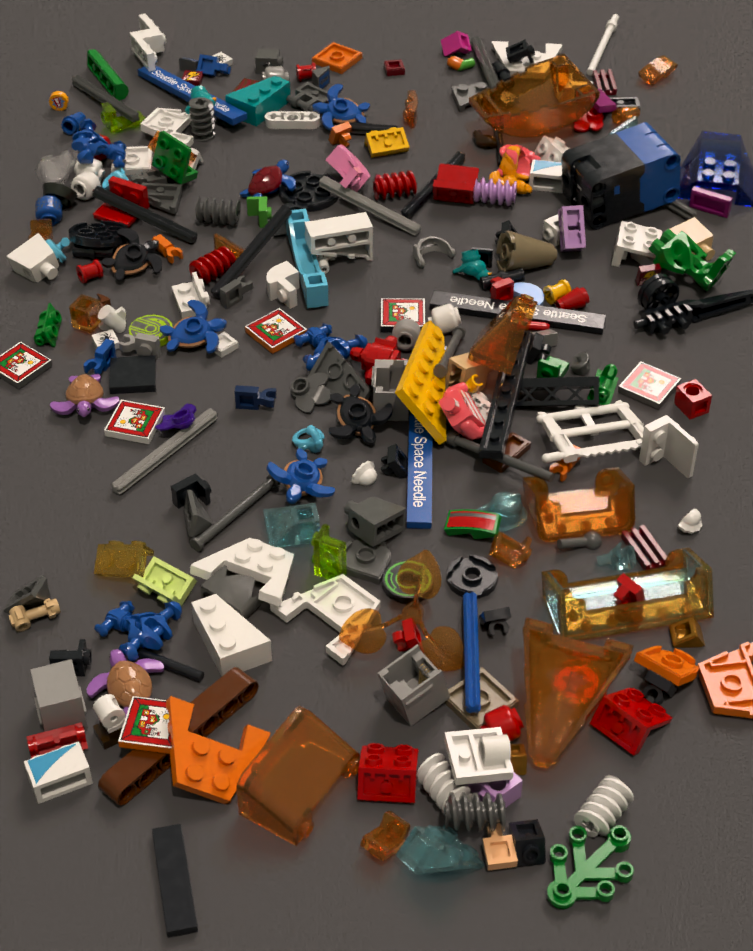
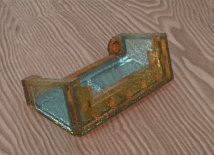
M689 547L670 552L666 557L665 567L625 573L643 587L644 601L620 605L615 603L617 599L613 595L618 589L616 579L622 574L568 583L567 576L561 570L555 569L541 572L543 597L562 643L667 626L692 616L696 620L714 617L712 568Z

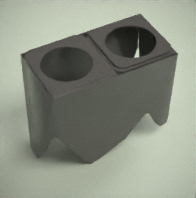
M224 565L201 585V599L217 594L247 620L264 602L258 599L259 596L252 597L255 578L239 574L226 576L227 566Z

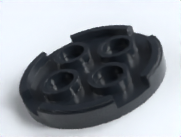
M311 171L297 172L289 175L296 182V188L293 191H289L284 185H281L279 188V196L284 204L293 203L295 209H306L307 212L326 209L332 206L339 198V196L319 186V180L323 176L336 181L335 178L326 173L321 175L311 173Z
M101 220V223H91L87 225V222H82L69 229V239L77 245L86 247L119 246L128 243V241L119 237L117 231L122 228H128V226L115 221Z

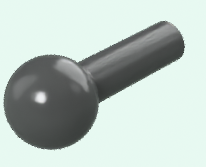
M589 531L583 537L557 540L558 549L585 547L595 550L602 544L600 534L595 531Z

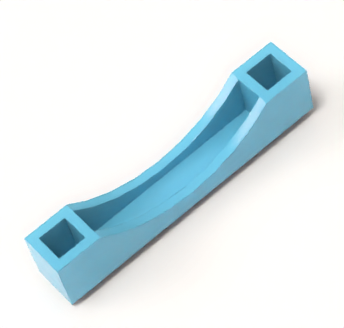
M291 210L292 214L286 220V232L296 269L299 271V280L307 308L329 306L328 283L325 273L320 269L316 255L311 254L305 240V222L309 221L307 210Z

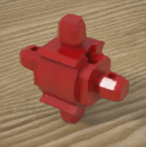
M391 335L385 339L375 337V342L372 344L367 343L365 349L353 347L350 351V358L361 362V369L366 370L365 383L368 385L372 383V367L375 366V359L407 360L401 359V351L397 350V338Z

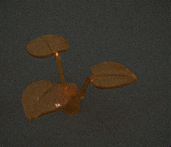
M427 549L406 560L397 573V582L400 589L406 594H414L413 601L405 605L402 614L385 623H381V615L377 610L371 608L361 609L345 621L339 634L340 641L355 651L371 654L380 650L386 641V633L383 628L399 620L412 618L415 624H419L423 635L427 638L419 643L420 650L438 670L454 671L461 669L464 665L463 643L457 631L451 627L438 626L429 634L422 620L424 607L419 603L418 597L420 596L424 599L434 598L439 592L442 582L439 565Z

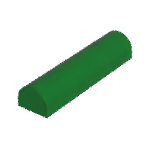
M88 50L87 67L111 96L118 100L125 99L129 93L127 85L97 50Z

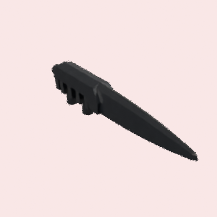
M753 290L717 295L699 300H683L642 311L641 319L635 320L633 324L635 329L643 327L649 334H653L655 330L657 333L661 332L663 335H666L672 330V324L677 328L681 327L685 330L691 322H701L704 318L752 304Z

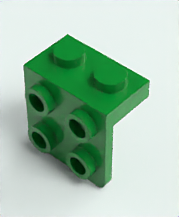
M165 131L159 132L152 166L181 185L197 179L198 171L188 166L191 148Z

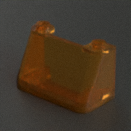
M527 294L516 296L479 333L470 349L468 359L477 364L511 375L524 333L529 330L538 302L534 301V298Z
M619 467L605 468L599 471L595 477V488L548 493V485L545 480L536 476L523 477V490L535 531L539 538L545 542L583 537L589 531H595L600 536L622 534V531L625 530L627 532L631 531L635 525V485Z
M302 706L296 707L241 774L236 788L239 815L297 846L303 837L307 838L311 834L314 827L312 812L340 775L348 778L351 775L357 774L360 762L359 752L310 710Z

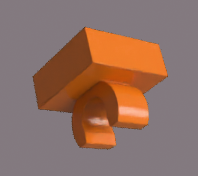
M348 121L331 128L328 140L332 146L338 143L345 147L350 146L348 141L352 139L350 135L352 126Z

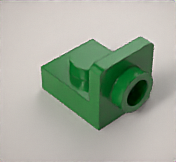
M548 356L546 360L540 359L537 366V378L564 377L569 370V362L552 356Z

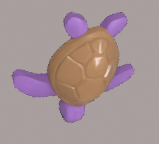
M82 374L69 377L70 385L66 390L67 401H53L50 403V407L53 412L61 415H68L77 408L78 414L86 417L94 407L102 412L112 410L118 406L119 397L101 398L104 392L99 383L101 381L100 374L91 376Z
M115 649L111 651L109 658L112 667L111 671L99 674L92 679L87 687V694L90 698H93L107 688L108 694L114 695L118 705L124 707L123 711L126 716L132 696L150 698L152 694V681L148 673L163 672L164 665L161 661L147 658L140 659L135 663L127 661L123 652Z

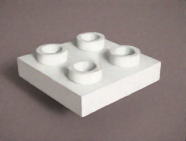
M501 727L445 732L444 743L455 785L513 779L514 770L510 760V741L507 734L503 735Z

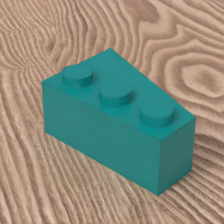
M273 76L225 95V100L227 103L247 113V119L243 122L257 127L265 121L266 113L278 111L289 103L286 99L288 95H291L290 81Z

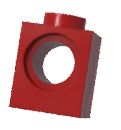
M694 379L676 387L674 404L691 420L709 413L712 395L697 379Z

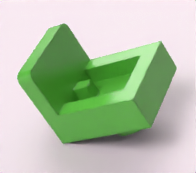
M267 196L247 197L248 216H259L260 228H263L268 223V219L272 218V208L268 207Z

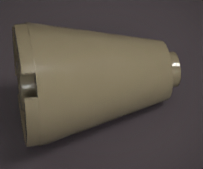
M512 231L501 233L498 239L496 254H500V261H497L499 271L507 272L519 268L528 270L552 265L557 259V249L551 243Z

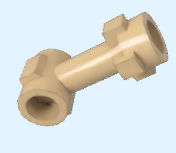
M50 598L43 601L44 605L27 611L22 605L11 608L9 610V620L12 627H15L16 631L21 632L30 628V620L48 615L50 619L55 618L57 614L61 613L56 598L52 600Z

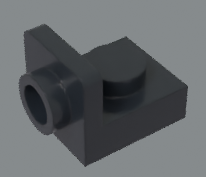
M526 39L506 48L509 63L520 61L526 56L531 64L534 63L533 56L536 53L532 44L528 45Z
M196 473L171 486L172 501L178 509L185 504L187 490H192L197 499L199 498L205 505L211 503V487L206 480H202Z
M80 639L78 650H50V664L72 659L76 676H85L86 667L91 665L92 651L87 649L86 640Z
M538 819L510 822L509 833L512 835L518 860L517 866L544 864L546 862L545 836Z

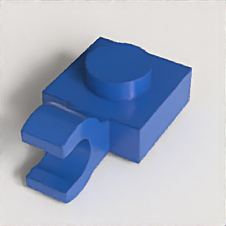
M200 54L197 71H203V75L216 77V72L230 74L231 67L229 64L219 63L218 57Z
M105 339L97 347L95 358L89 359L84 363L85 373H88L90 369H94L95 374H101L102 371H106L110 367V358L116 357L113 340Z

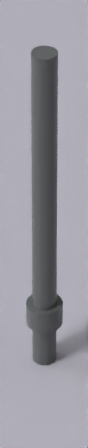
M446 431V444L453 447L460 446L479 454L480 444L463 438L457 432ZM504 454L503 459H493L548 482H552L555 474L506 454Z

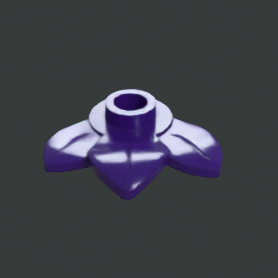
M187 403L173 415H164L163 422L156 425L155 429L165 431L172 428H179L181 430L189 428L195 420L194 413L197 410L196 407Z

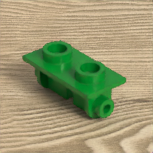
M51 303L48 304L47 311H43L39 315L37 326L39 329L36 330L34 335V341L39 346L50 343L52 347H55L62 317L60 312L55 310Z
M609 364L605 366L603 371L598 369L595 377L599 376L600 406L610 404L619 379L615 377L618 370L614 364ZM590 389L587 400H594V389Z

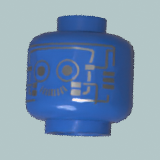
M51 195L38 198L35 204V217L37 221L49 227L59 223L62 219L61 201Z

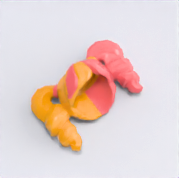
M507 144L501 147L499 151L502 157L500 166L497 171L489 175V180L493 178L495 185L498 179H501L502 185L505 184L506 180H509L510 186L513 185L514 181H517L516 193H532V187L526 184L525 181L530 177V163H532L533 159L541 160V158L535 155L534 152L529 151L528 148L517 144Z

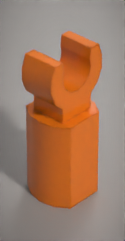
M161 234L152 238V240L159 241L157 251L167 257L168 262L173 264L175 256L183 259L182 249L174 247Z
M578 457L577 461L565 463L563 459L557 461V463H553L550 466L549 471L561 473L560 481L563 482L567 478V473L571 471L581 457Z

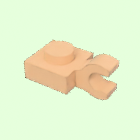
M497 823L494 832L491 831L488 824V838H483L482 840L487 870L517 867L518 860L512 835L503 836L500 823Z

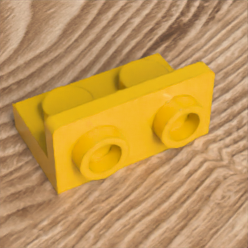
M392 127L388 130H374L366 133L364 144L365 147L368 146L371 158L409 151V144L403 127Z

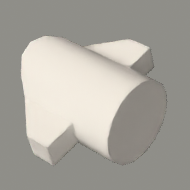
M105 305L100 309L98 313V319L102 321L98 324L100 329H113L117 333H122L125 330L126 311L122 306L117 310L110 305Z

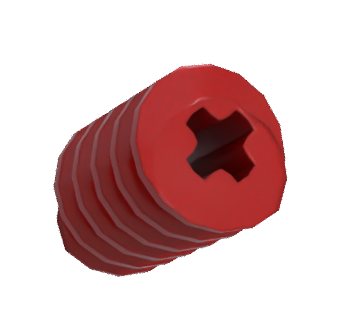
M411 170L407 171L406 174L403 171L399 172L398 175L394 172L390 176L386 173L382 177L378 174L373 181L375 200H378L379 194L382 195L383 199H386L387 193H389L391 198H394L395 192H397L399 197H402L403 191H405L406 196L410 195V190L413 191L414 195L417 193L416 179Z
M221 246L217 250L205 254L204 257L190 262L189 271L191 276L192 272H196L198 278L203 279V282L208 284L211 280H216L218 276L222 277L224 272L236 261V258L227 247Z

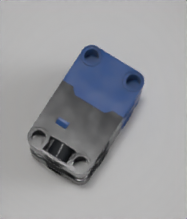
M647 122L575 148H570L563 153L561 158L563 195L573 206L583 205L584 219L594 230L618 223L621 220L653 210L664 204L672 203L680 195L681 157Z

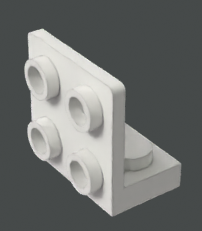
M621 221L615 240L611 265L620 267L621 260H626L628 252L655 258L656 256L648 249L656 238L660 239L662 230L638 225L633 222Z
M665 415L644 426L639 461L646 466L664 457L684 476L690 478L693 476L699 443L682 429L678 423L674 422L668 415Z

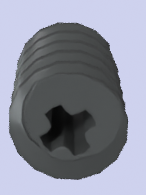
M203 97L193 98L189 101V111L191 113V132L194 134V140L199 142L210 141L216 135L213 102Z
M199 196L195 208L196 219L199 223L205 220L208 224L213 221L217 225L221 222L222 225L229 223L230 226H235L240 217L241 204L237 200L236 205L233 206L232 200H229L228 204L225 205L224 199H221L220 203L217 204L216 198H213L212 202L209 203L208 197H205L204 202H201Z
M450 792L447 801H445V830H447L449 823L453 822L455 831H459L461 823L464 822L467 831H471L473 823L476 822L479 831H483L485 823H488L491 831L494 832L497 823H500L503 832H505L506 807L502 794L497 793L494 802H492L489 793H485L482 801H480L477 793H473L471 800L468 801L466 793L462 792L459 801H456L454 793Z

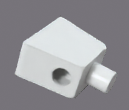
M39 233L7 255L13 271L35 283L45 277L50 280L54 279L58 274L57 268L59 263L55 253Z

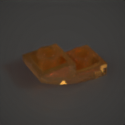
M662 55L639 71V77L653 86L661 77L666 78L678 67V64Z
M410 90L407 92V99H405L406 110H403V118L405 122H408L410 128H415L418 117V98L415 90Z

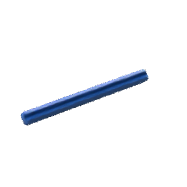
M466 592L463 595L466 711L471 714L473 712L478 713L481 710L477 595L474 592Z

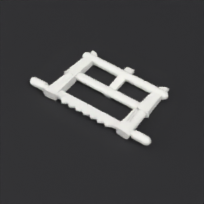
M621 400L616 401L615 404L587 408L583 405H577L574 407V410L553 413L537 412L536 421L542 424L550 441L554 442L558 449V452L543 454L542 461L544 463L557 462L562 459L565 463L577 461V458L582 456L588 458L590 455L596 457L598 454L604 456L606 453H620L622 450L628 452L630 449H638L642 444L644 424L629 409V404ZM617 413L622 421L595 425L591 416ZM581 418L585 426L561 430L556 421ZM628 429L636 440L575 449L568 438L589 434L595 436L602 432Z

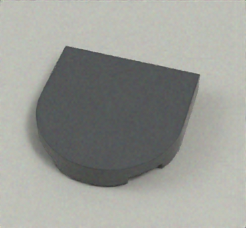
M362 539L349 540L344 544L333 562L332 569L333 571L380 585L383 580V573L391 565V552L384 541L373 547Z

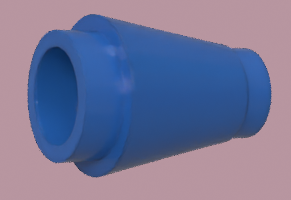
M77 112L64 117L61 124L62 130L66 134L78 132L81 122L86 119L85 114Z

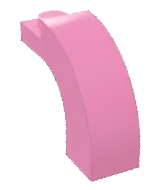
M337 145L326 159L343 177L340 184L344 188H351L358 192L370 178V174L364 165L344 145Z

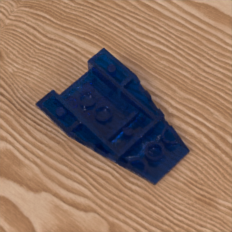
M702 131L680 167V195L678 199L690 200L691 190L695 186L736 191L735 205L753 207V167L742 136Z

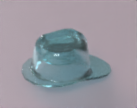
M499 492L491 498L488 504L476 509L501 515L498 534L524 524L528 517V512L522 505L519 493Z

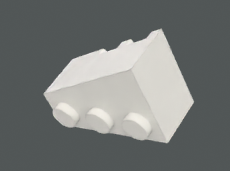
M366 212L305 222V240L311 254L333 257L345 255L351 259L364 257L366 260L373 261V226Z
M217 594L191 602L194 625L221 677L235 667L246 671L272 661L271 640Z

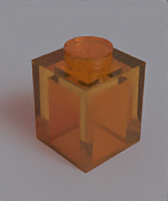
M81 294L69 306L73 328L92 333L98 327V324L102 322L98 319V313L101 309L100 300Z

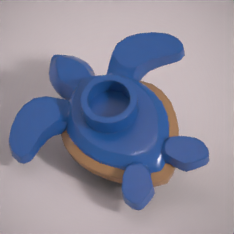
M336 84L328 90L327 98L329 104L318 102L313 104L312 108L314 112L323 114L321 118L322 124L326 129L331 130L334 127L332 122L337 124L347 121L351 123H366L364 112L368 111L370 104L364 102L358 105L350 99L338 98L339 93L343 90V85Z
M190 300L187 302L188 307L194 311L195 317L183 318L173 328L167 325L159 328L164 336H168V352L176 350L177 347L195 348L207 343L206 351L210 354L219 345V337L215 332L223 331L226 328L227 321L221 318L207 321L208 310L206 306L200 301Z
M301 448L296 451L298 460L289 462L284 470L273 462H269L267 465L269 474L275 480L285 484L287 488L286 501L289 504H296L301 496L308 494L315 497H331L335 493V488L320 485L323 480L320 468H324L327 465V459L317 458L314 461L308 460L307 453Z

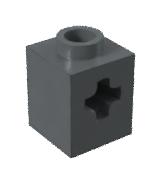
M257 49L255 57L256 74H262L266 67H283V57H280V49Z

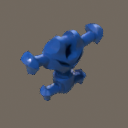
M84 119L80 124L81 131L76 132L72 136L73 142L71 147L79 152L77 155L78 162L80 164H92L93 157L102 153L106 158L114 160L113 165L115 168H124L125 163L123 160L126 158L125 149L127 146L120 140L114 142V144H108L98 133L94 132L97 125L91 119Z
M325 323L322 324V327H311L300 336L296 334L293 337L296 345L302 347V344L306 342L316 347L313 356L311 354L305 355L302 359L309 372L312 370L327 341L331 342L340 354L347 359L350 357V351L353 347L365 349L368 343L367 338L363 335H355V339L345 341L339 337H327V335L329 336L332 333V326Z
M121 601L119 603L120 607L110 610L106 615L105 621L101 625L96 624L94 630L102 637H106L112 628L121 632L129 631L128 642L121 644L119 650L123 652L129 661L133 662L138 659L137 649L139 647L159 650L163 647L161 638L169 640L173 637L167 620L170 618L178 620L182 614V607L180 603L173 601L164 603L165 609L160 613L145 612L132 615L131 612L135 609L132 602Z

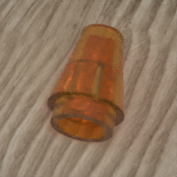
M636 106L617 107L612 112V121L616 125L623 126L638 118L640 110Z

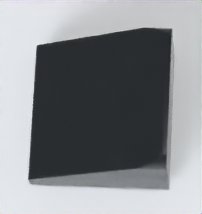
M472 247L471 250L478 249L481 255L480 260L485 262L486 267L492 268L493 249Z

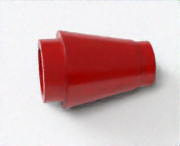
M576 287L556 300L555 303L557 308L573 310L585 307L590 302V299L584 287Z

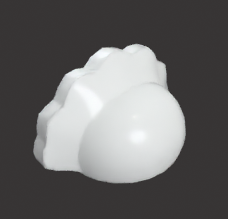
M366 461L362 463L352 475L351 482L362 486L372 485L377 479L374 462Z
M697 509L691 510L679 522L678 528L684 533L693 534L699 532L702 527L700 512Z

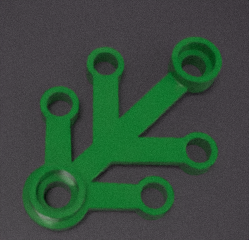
M621 825L612 827L609 834H607L606 842L587 860L584 845L587 831L581 826L572 827L569 831L568 840L572 844L575 872L568 879L565 869V862L568 857L567 848L562 844H555L551 847L549 858L553 863L555 880L548 886L547 897L554 907L567 909L576 900L599 899L602 902H609L614 897L615 886L607 880H618L622 883L632 880L634 868L629 862H620L614 868H598L613 852L622 853L628 850L631 834L626 827ZM579 834L582 838H575L573 835ZM615 835L623 836V838H618ZM560 852L563 856L557 857L554 853ZM620 870H626L629 874L624 875L620 873ZM584 881H600L597 887H579ZM601 889H607L610 893L605 894L601 892ZM558 891H565L567 893L560 894Z

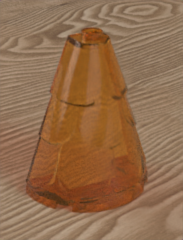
M526 617L523 627L527 702L524 704L528 753L530 758L534 760L533 763L535 765L549 768L550 765L558 763L585 728L586 720L606 696L608 688L630 660L634 645L606 638L604 647L554 634L553 624Z

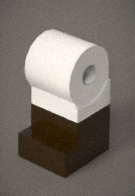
M112 694L98 698L93 705V709L100 722L93 726V731L104 750L118 744L126 718L125 712L119 707L115 696Z

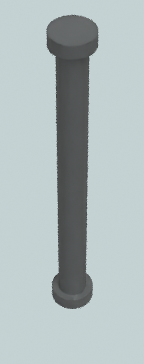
M457 326L453 329L452 338L440 362L433 369L436 377L443 378L446 376L449 358L453 356L460 340L466 334L464 327Z
M269 474L266 477V481L201 535L193 537L189 541L191 547L195 551L200 552L204 548L205 543L272 487L276 488L281 482L275 480Z

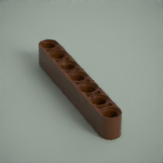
M232 668L190 702L194 704L188 731L207 737L255 696L259 689V683L240 668ZM133 749L102 775L98 782V788L116 804L123 806L171 767L170 754Z

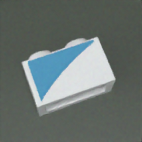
M533 159L529 178V185L532 187V190L563 193L562 162Z
M79 741L24 761L27 777L38 804L93 784L90 767Z

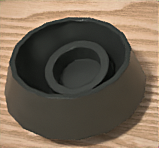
M55 182L43 184V196L51 195L58 198L62 206H71L78 196L73 189Z

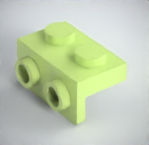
M153 556L141 576L134 574L132 577L139 583L137 586L139 590L148 595L154 592L158 595L157 599L162 603L175 601L180 603L181 607L197 582L192 576Z

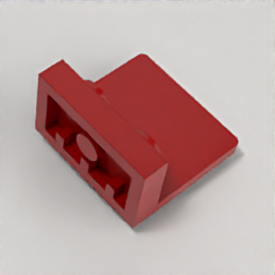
M440 164L437 180H434L433 200L473 204L476 178L478 181L479 168Z
M115 176L108 180L110 192L146 209L149 208L146 186ZM107 203L102 204L93 213V217L96 219L120 222L128 227L137 219Z
M626 688L603 696L590 724L634 756L639 754L650 731L669 724L672 717L666 713L662 706L651 703L644 698V694L635 688Z
M370 743L367 746H362L358 767L357 800L415 803L418 749L412 748L410 745L384 747L380 743Z

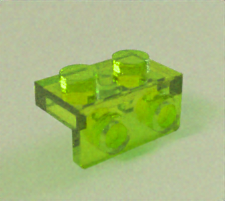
M323 524L319 532L316 531L311 541V545L314 546L312 563H314L315 575L327 580L341 574L347 576L346 542L331 538L329 535V525Z

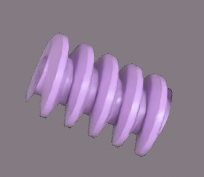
M482 177L480 183H478L476 178L474 201L478 203L480 198H482V202L486 203L490 199V203L494 204L498 200V204L502 205L504 200H506L507 206H510L512 201L515 203L517 181H514L513 185L510 186L509 180H506L505 184L502 185L501 179H498L495 185L493 178H490L488 184H486L484 177Z

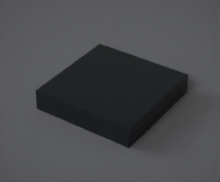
M156 355L110 358V394L156 392Z

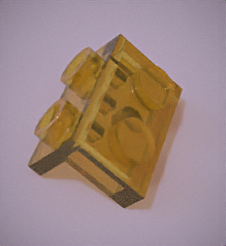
M111 540L108 544H98L94 574L97 576L133 577L134 574L144 577L147 556H154V550L147 547L146 543L141 541H131V544H124L120 541Z

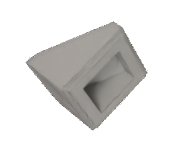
M551 329L536 331L544 336L542 344L557 345L558 333Z

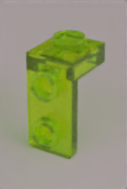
M109 102L101 104V120L111 133L120 132L129 127H137L146 119L140 111H137L140 119L133 123L123 116L117 117L116 110Z

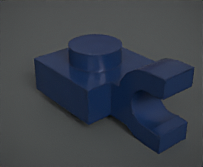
M236 385L234 391L236 409L259 410L260 405L274 408V398L277 396L276 388H268L259 392V387Z

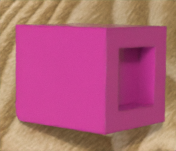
M456 31L441 39L443 53L446 57L457 51L464 54L472 51L469 37L465 33Z

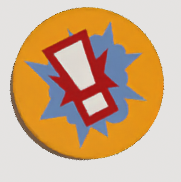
M55 91L51 94L49 105L54 110L63 111L68 106L69 98L65 93Z

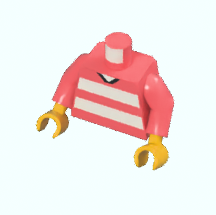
M477 374L472 375L465 383L461 382L448 387L443 394V398L439 400V404L453 429L471 441L482 439L486 424L471 395L468 393V391L475 393L483 385V383L478 384L475 382L478 378Z

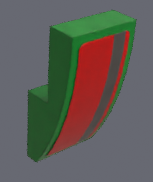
M449 510L444 531L448 536L471 533L474 539L497 537L502 517L500 514L482 510Z

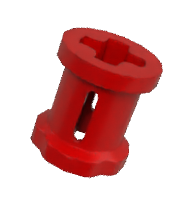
M314 62L311 65H296L298 82L302 81V79L312 78V70L316 69Z
M97 259L93 260L90 264L76 266V273L82 284L87 283L89 279L95 277L102 278L104 276L102 266Z

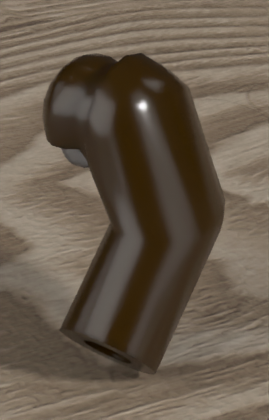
M479 129L473 131V137L478 147H489L492 149L496 146L497 140L493 136L483 135Z

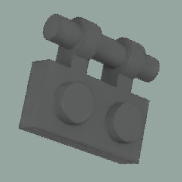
M309 82L295 89V96L288 95L286 99L287 102L291 103V106L302 108L304 112H314L312 106L318 102L329 104L327 98L328 91Z

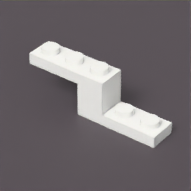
M140 14V31L130 32L131 50L148 71L156 70V53L164 51L166 38L158 26L153 23L152 19L146 14Z

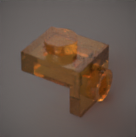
M33 219L30 221L31 234L28 236V239L39 233L44 240H53L51 219Z
M499 531L494 536L489 555L515 569L522 561L526 562L532 553L530 548L532 538L527 536L520 543Z
M387 811L383 815L380 826L363 836L360 846L369 851L374 857L385 861L403 849L411 826L393 812Z

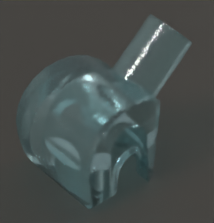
M619 542L608 554L597 556L598 565L602 566L611 563L616 571L628 572L632 570L636 565L634 546L627 545L621 549L622 542Z

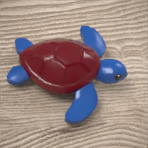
M280 160L276 166H267L253 171V178L249 183L248 189L241 191L240 196L249 197L253 195V197H262V194H273L278 191L280 184L286 186L289 191H293L296 188L295 179L284 175L289 169V162L287 160Z

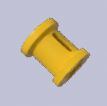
M565 279L558 281V284L548 285L543 288L544 298L551 305L571 291L570 284Z

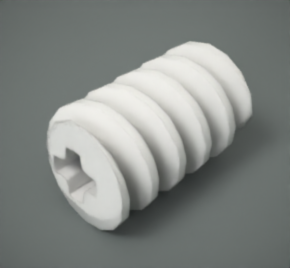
M442 753L433 754L419 767L416 774L417 780L423 785V788L429 793L433 801H436V805L442 809L444 815L445 801H447L450 792L454 793L456 801H459L462 792L466 793L468 801L471 800L473 795L470 794L471 789L468 785H455L450 763L445 761V756Z
M605 776L598 787L587 798L586 802L580 807V810L574 815L575 825L585 828L588 837L606 836L609 834L610 828L615 826L616 820L621 818L622 812L627 810L628 804L633 802L634 795L632 791L617 777Z

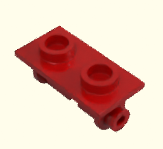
M82 722L26 736L31 759L34 756L43 755L78 741L82 750L88 749Z

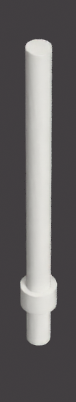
M613 14L611 20L605 26V33L587 69L589 76H592L593 70H596L611 34L617 28V21L619 19L617 14Z

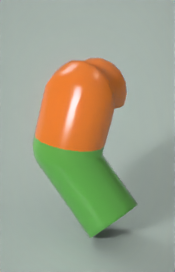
M451 56L447 60V65L457 71H462L474 67L475 60L473 58L463 60L457 56Z

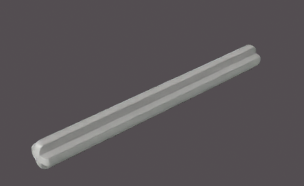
M327 176L320 178L319 186L414 236L420 233V224L350 188H344L340 183Z
M211 408L204 411L195 418L192 426L177 432L111 484L113 492L121 495L216 421L218 418L217 412Z

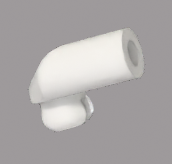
M319 255L317 258L318 264L322 272L326 274L329 272L328 261H334L335 258L333 256Z

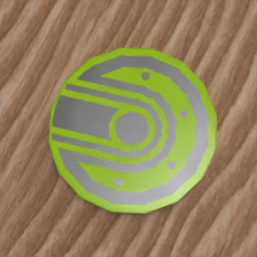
M145 315L131 323L129 335L136 337L139 332L159 336L160 347L168 343V336H164L159 328L163 325L171 326L172 328L173 326L170 320L163 316Z

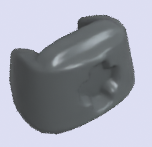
M581 352L574 356L571 364V370L574 374L583 376L589 372L590 360L588 353Z

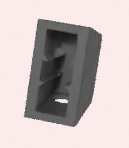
M369 497L359 503L350 500L345 505L344 512L349 515V531L373 547L405 530L406 508L377 497Z

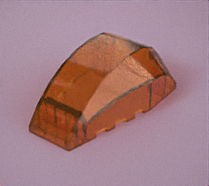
M561 54L525 67L524 72L512 74L511 79L506 82L501 80L496 83V87L493 89L486 88L469 98V103L488 125L501 133L521 138L541 137L565 129L581 119L592 109L600 97V91L565 54Z

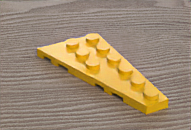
M430 320L421 329L395 394L440 445L447 441L446 415L439 404V400L443 398L445 392V377H436L433 369L440 362L445 352V341L442 330Z

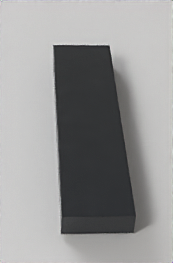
M176 824L154 828L152 833L167 936L169 938L198 932L182 825Z

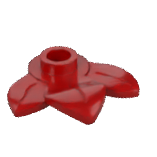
M594 108L588 109L587 112L577 111L568 115L569 119L576 122L574 130L577 132H585L589 129L598 131L604 125L602 122L604 115L598 113Z

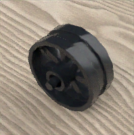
M659 273L651 276L643 283L638 292L637 299L639 304L645 310L675 303L679 297L680 290L670 277Z

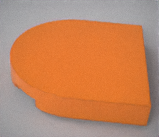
M653 646L637 652L634 658L636 663L650 669L677 686L693 681L699 671V667L695 665L696 660L691 655L676 648L671 652L661 650L662 646Z

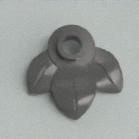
M313 373L308 378L297 377L292 381L290 390L296 398L295 404L299 410L304 413H311L315 405H324L331 401V392L324 386L329 379L327 374Z

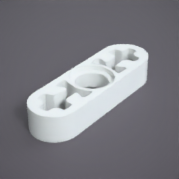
M271 111L265 114V126L270 129H316L320 126V115L316 112Z

